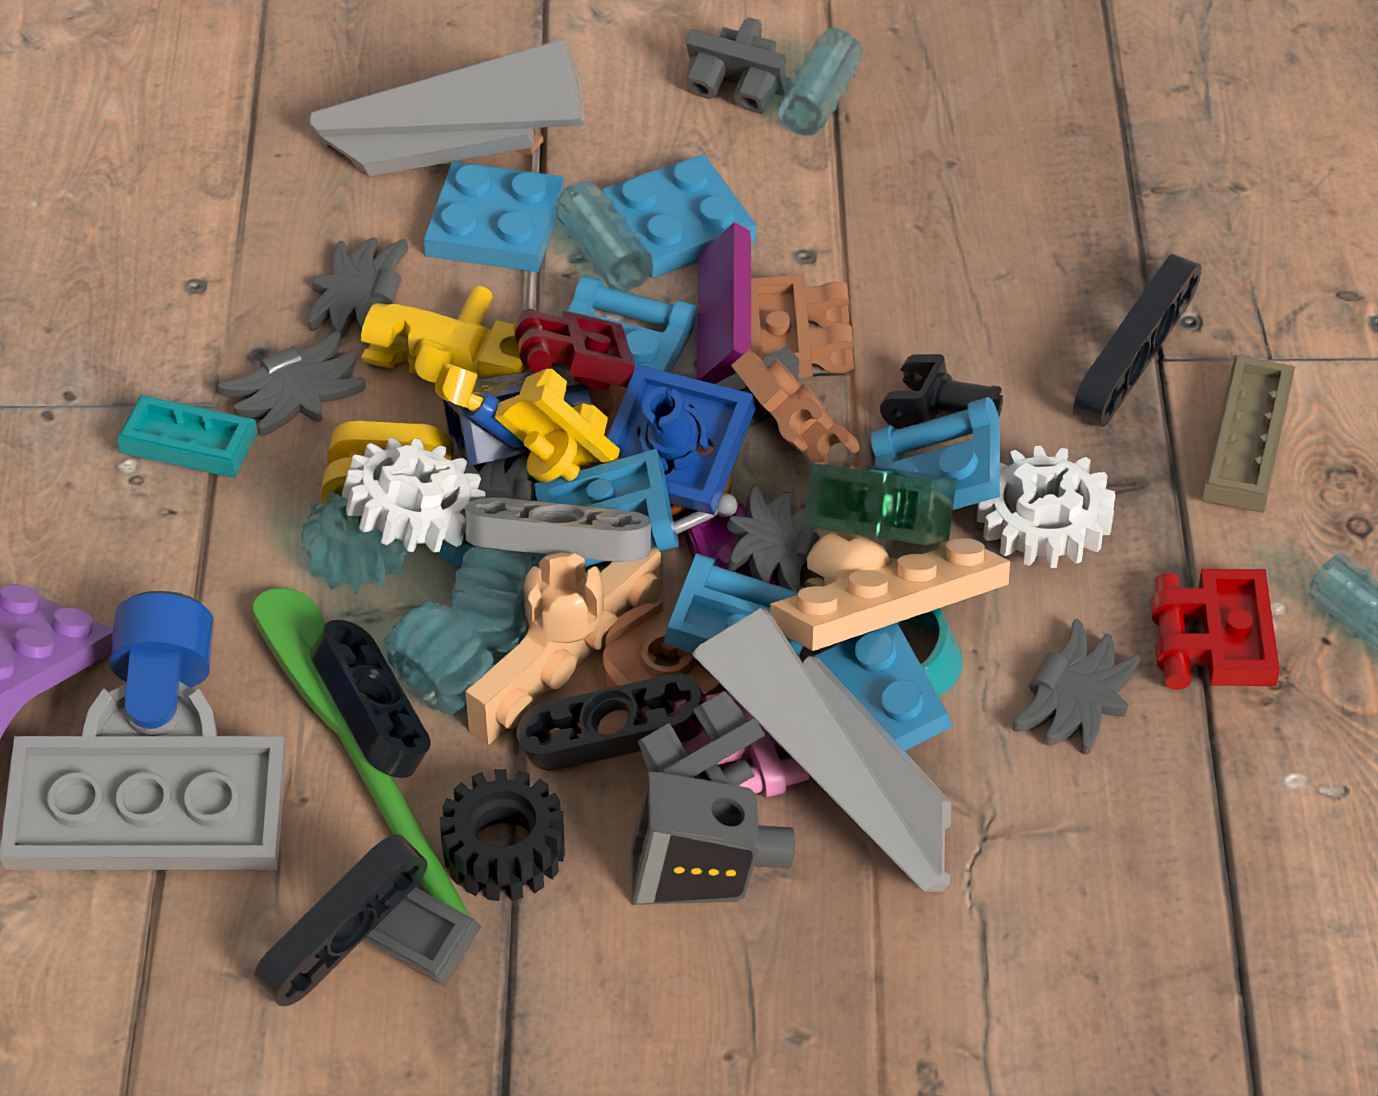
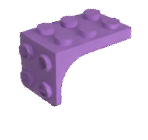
M9 584L0 589V739L11 720L28 701L111 654L113 628L93 620V617L86 611L76 608H65L42 598L31 587L18 584Z

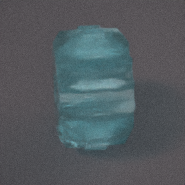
M329 490L326 504L310 505L309 515L307 516L308 522L302 524L301 543L302 550L306 552L307 566L311 570L313 577H324L331 590L344 583H349L357 595L361 585L368 582L382 588L386 574H401L404 556L408 555V551L404 546V540L395 538L393 542L385 545L381 543L382 532L378 529L362 532L359 529L362 516L347 515L348 499Z
M478 546L469 549L463 555L461 569L455 572L456 582L454 589L450 592L453 597L448 615L452 621L451 630L453 637L461 640L463 643L475 646V649L491 653L496 651L509 653L520 644L526 636V629L529 624L525 614L523 587L527 573L533 566L538 567L535 556L530 555L528 552Z
M429 600L418 608H413L393 625V630L384 639L385 648L388 652V663L399 673L398 679L405 682L410 687L413 696L418 695L429 708L439 709L441 712L453 715L463 707H467L465 691L494 666L492 664L494 662L492 653L483 646L481 642L482 636L476 634L469 627L467 619L461 620L456 616L451 607L440 606L438 603Z

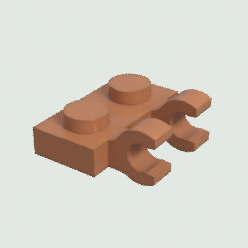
M804 274L751 278V350L759 358L763 359L785 346L788 347L799 358L798 378L813 377L812 364H818L826 371L832 373H846L854 370L852 328L849 323L847 283L833 281L819 286L805 287ZM808 321H814L822 328L809 330Z
M749 349L731 365L760 404L776 419L783 438L799 451L803 452L806 450L810 461L824 473L831 475L836 471L828 461V452L833 445L842 443L854 454L860 450L857 439L842 425L832 422L828 409L807 385H800L778 359H775L768 366Z

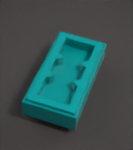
M140 395L120 431L117 441L119 451L123 454L235 478L257 436L255 419Z

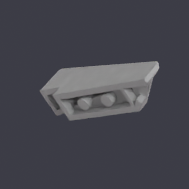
M557 40L311 112L310 124L323 146L328 149L332 146L348 157L357 169L372 177L534 147L533 128L583 125L582 78L567 43L563 40Z
M759 608L700 644L692 652L693 656L756 718L759 724L923 891L944 892L950 886V874L945 872V829L951 827V801L820 658L808 656L802 663L780 627L766 609Z

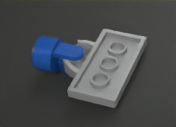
M148 591L136 594L120 603L116 608L114 617L110 668L117 677L127 683L111 692L103 688L88 709L82 736H14L0 846V861L4 870H278L287 755L284 736H218L212 708L199 688L195 691L191 689V687L202 683L208 677L211 662L214 618L212 613L199 601L177 592Z

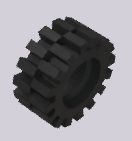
M494 769V781L487 782L483 772L472 776L473 789L470 790L461 782L453 789L454 800L446 798L442 806L443 817H440L443 859L445 867H450V877L457 885L465 880L466 892L477 896L482 886L487 889V900L499 901L500 890L510 889L511 900L523 898L524 885L528 884L535 894L544 888V875L553 880L559 872L558 861L563 862L565 856L563 811H561L560 800L557 794L549 795L548 784L540 778L530 787L529 773L518 770L515 781L507 780L506 769ZM498 823L517 824L529 831V835L524 840L504 847L487 845L477 839V834L480 831Z

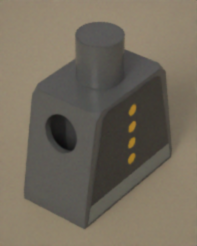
M649 772L631 845L632 905L737 902L745 898L754 866L791 868L794 856V830L792 827L758 825L757 794L748 787L661 772Z

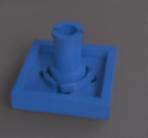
M637 364L607 438L620 449L618 460L657 449L664 471L668 470V464L673 465V470L665 475L670 503L714 515L757 404L753 394ZM700 446L703 451H707L709 446L713 447L712 452L707 455L697 453Z

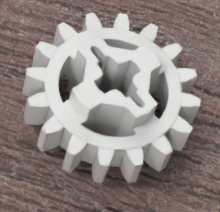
M389 438L386 450L370 443L366 446L364 456L355 454L352 457L342 497L348 499L347 515L362 516L359 527L362 532L375 529L382 532L381 543L388 545L397 538L404 540V546L409 552H414L417 544L426 543L431 551L440 552L443 540L456 547L462 544L464 533L466 534V505L474 500L485 498V492L478 490L481 480L479 474H464L467 464L464 458L452 461L444 458L446 453L445 447L438 446L430 452L423 450V444L419 439H414L411 445L401 446L395 438Z
M1035 446L1033 457L1025 458L1020 452L1014 450L1010 452L1009 466L1000 463V497L978 503L976 518L977 522L985 523L983 537L986 541L1001 538L1000 554L1003 556L1010 555L1018 550L1023 552V565L1030 566L1035 561L1036 556L1045 557L1050 568H1057L1059 556L1066 555L1077 564L1082 562L1084 547L1094 552H1098L1101 549L1103 535H1110L1112 530L1115 491L1106 489L1108 476L1105 472L1089 474L1091 463L1089 458L1084 457L1076 463L1068 461V449L1061 448L1055 457H1047L1042 446ZM1005 502L1010 505V506H1009V510H1008V508H1007Z

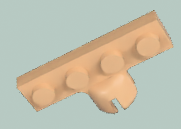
M849 529L838 530L835 534L829 533L822 536L812 546L807 556V569L824 577V580L819 577L810 578L806 581L807 587L801 589L798 595L771 603L770 614L786 637L811 651H815L1009 584L1010 561L985 549L984 544L966 538L951 540L947 542L945 547L924 554H909L895 559L888 556L883 546Z
M651 548L650 555L641 560L612 562L601 573L596 566H593L585 573V559L575 553L559 552L550 554L541 559L539 568L533 566L525 577L523 587L525 614L529 623L527 635L519 645L465 691L469 732L489 745L507 728L513 729L517 727L524 714L551 689L562 687L583 660L593 651L602 650L606 647L608 631L619 617L638 606L655 603L663 586L661 580V552H659L658 548Z

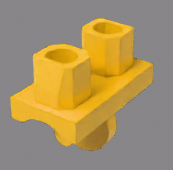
M545 369L526 377L520 395L498 403L495 419L524 443V446L531 451L527 460V470L532 477L541 483L551 482L559 476L570 482L577 477L581 470L618 460L620 449L604 436L608 417L594 405L582 403L571 407L564 401L567 381L553 369Z

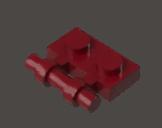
M526 309L519 314L514 323L513 331L518 344L519 357L526 368L538 373L542 370L550 369L552 364L555 363L566 366L569 375L574 376L575 380L580 384L590 388L606 390L610 388L611 384L625 388L628 387L634 372L635 363L622 324L563 310L562 317L541 313L534 309Z

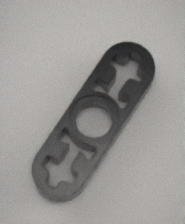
M331 620L327 622L310 651V657L367 761L386 775L396 778L410 777L414 774L430 748L431 741L426 729L373 637L362 627L346 620ZM362 693H364V694H366V695L372 697V698L375 699L377 702H375V701H373V700L367 698V697H366L365 695H363Z
M681 673L664 675L536 705L521 718L517 727V740L536 767L546 771L564 769L640 752L638 741L668 723L672 726L680 742L691 740L704 730L692 709L708 700L699 684L691 676ZM685 699L686 702L680 705L679 714L669 716L668 714L675 709V702ZM648 706L650 709L648 711H645V714L649 720L648 723L642 711V708ZM616 710L629 712V719L621 730L608 735L598 733V726L607 714ZM559 728V731L553 733L552 742L542 745L541 742L549 738V730ZM584 732L585 736L583 738H579L577 734H581Z
M392 835L380 841L263 956L254 973L256 982L279 1006H289L304 998L413 891L427 870V860L402 835Z

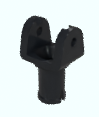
M913 354L905 360L900 371L904 375L902 381L914 391L889 392L880 405L882 418L894 428L901 429L967 410L970 402L986 397L991 398L1000 417L1003 395H1000L1002 389L999 386H985L952 380L951 375L947 373L944 356L941 354Z

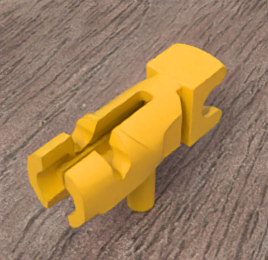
M475 286L471 289L458 319L410 306L375 303L371 306L362 327L361 342L371 344L368 349L365 348L361 357L362 362L393 369L396 364L407 361L409 373L418 375L415 370V359L422 342L425 339H429L453 350L454 354L450 364L478 374L477 379L531 371L524 366L519 357L518 344L513 331L514 324L497 320L492 330L481 326L493 300L490 290L483 286Z

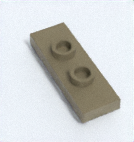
M1239 355L1234 356L1202 501L1264 513L1295 366Z

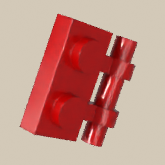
M1201 569L1199 588H1181L1180 578L1174 573H1163L1155 578V594L1150 599L1152 621L1159 625L1160 639L1155 644L1157 666L1164 671L1165 683L1168 688L1175 690L1187 688L1192 682L1190 668L1194 665H1208L1210 686L1277 685L1280 668L1266 569ZM1188 620H1203L1204 634H1186L1185 622Z

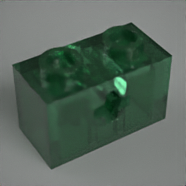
M844 461L811 463L803 527L922 545L949 541L957 478Z

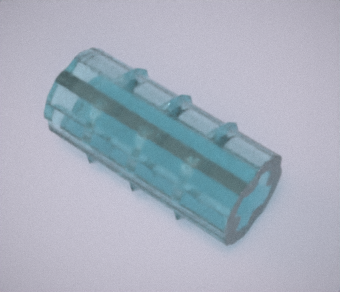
M838 28L825 30L817 38L811 50L805 54V60L801 67L795 70V77L791 84L785 87V94L778 104V115L781 122L793 132L804 136L815 135L819 129L824 127L831 113L837 110V102L841 95L846 93L847 85L851 78L856 76V69L863 59V49L860 42L852 37L849 32Z
M581 181L567 187L555 202L556 217L567 231L568 238L574 241L580 248L581 255L592 264L594 273L599 275L607 286L612 289L628 292L633 288L641 286L649 278L653 265L652 256L641 243L640 235L631 230L626 222V218L614 208L613 201L605 196L601 189L593 182Z
M1343 552L1337 553L1324 563L1315 574L1309 585L1307 597L1328 612L1330 619L1338 620L1350 629L1356 639L1364 640L1378 651V578L1372 574L1370 568H1363Z

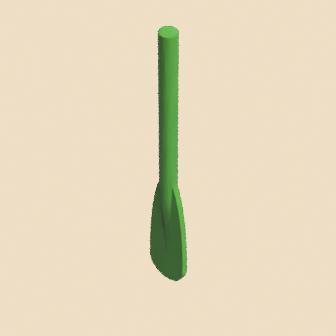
M274 588L261 593L255 599L252 609V618L278 663L302 697L340 738L393 835H402L427 860V870L420 881L425 893L471 917L392 776L380 772L367 761L311 660L310 651L326 625L316 605L307 595L294 589Z

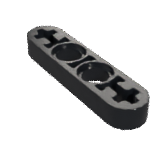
M1176 254L1169 255L1083 378L1073 406V414L1076 417L1100 427H1104L1109 423L1192 301L1201 277V264Z

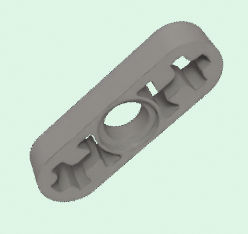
M482 498L466 505V541L483 548L548 555L565 552L578 554L585 559L631 562L644 559L650 555L651 519L644 514L633 511L509 498Z

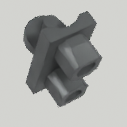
M747 17L740 26L739 31L723 27L720 36L691 29L686 41L690 62L685 80L688 90L692 95L706 99L716 97L723 80L737 83L738 85L734 92L736 104L745 110L762 114L774 95L785 97L791 85L790 78L785 76L786 57L784 54L775 52L776 41L761 37L762 23L758 19Z
M724 691L692 709L710 740V743L688 755L670 723L638 741L644 763L649 772H661L692 778L704 771L708 781L739 786L754 777L746 760L743 759L724 771H721L717 763L762 738L765 734L756 718L747 721L741 709Z

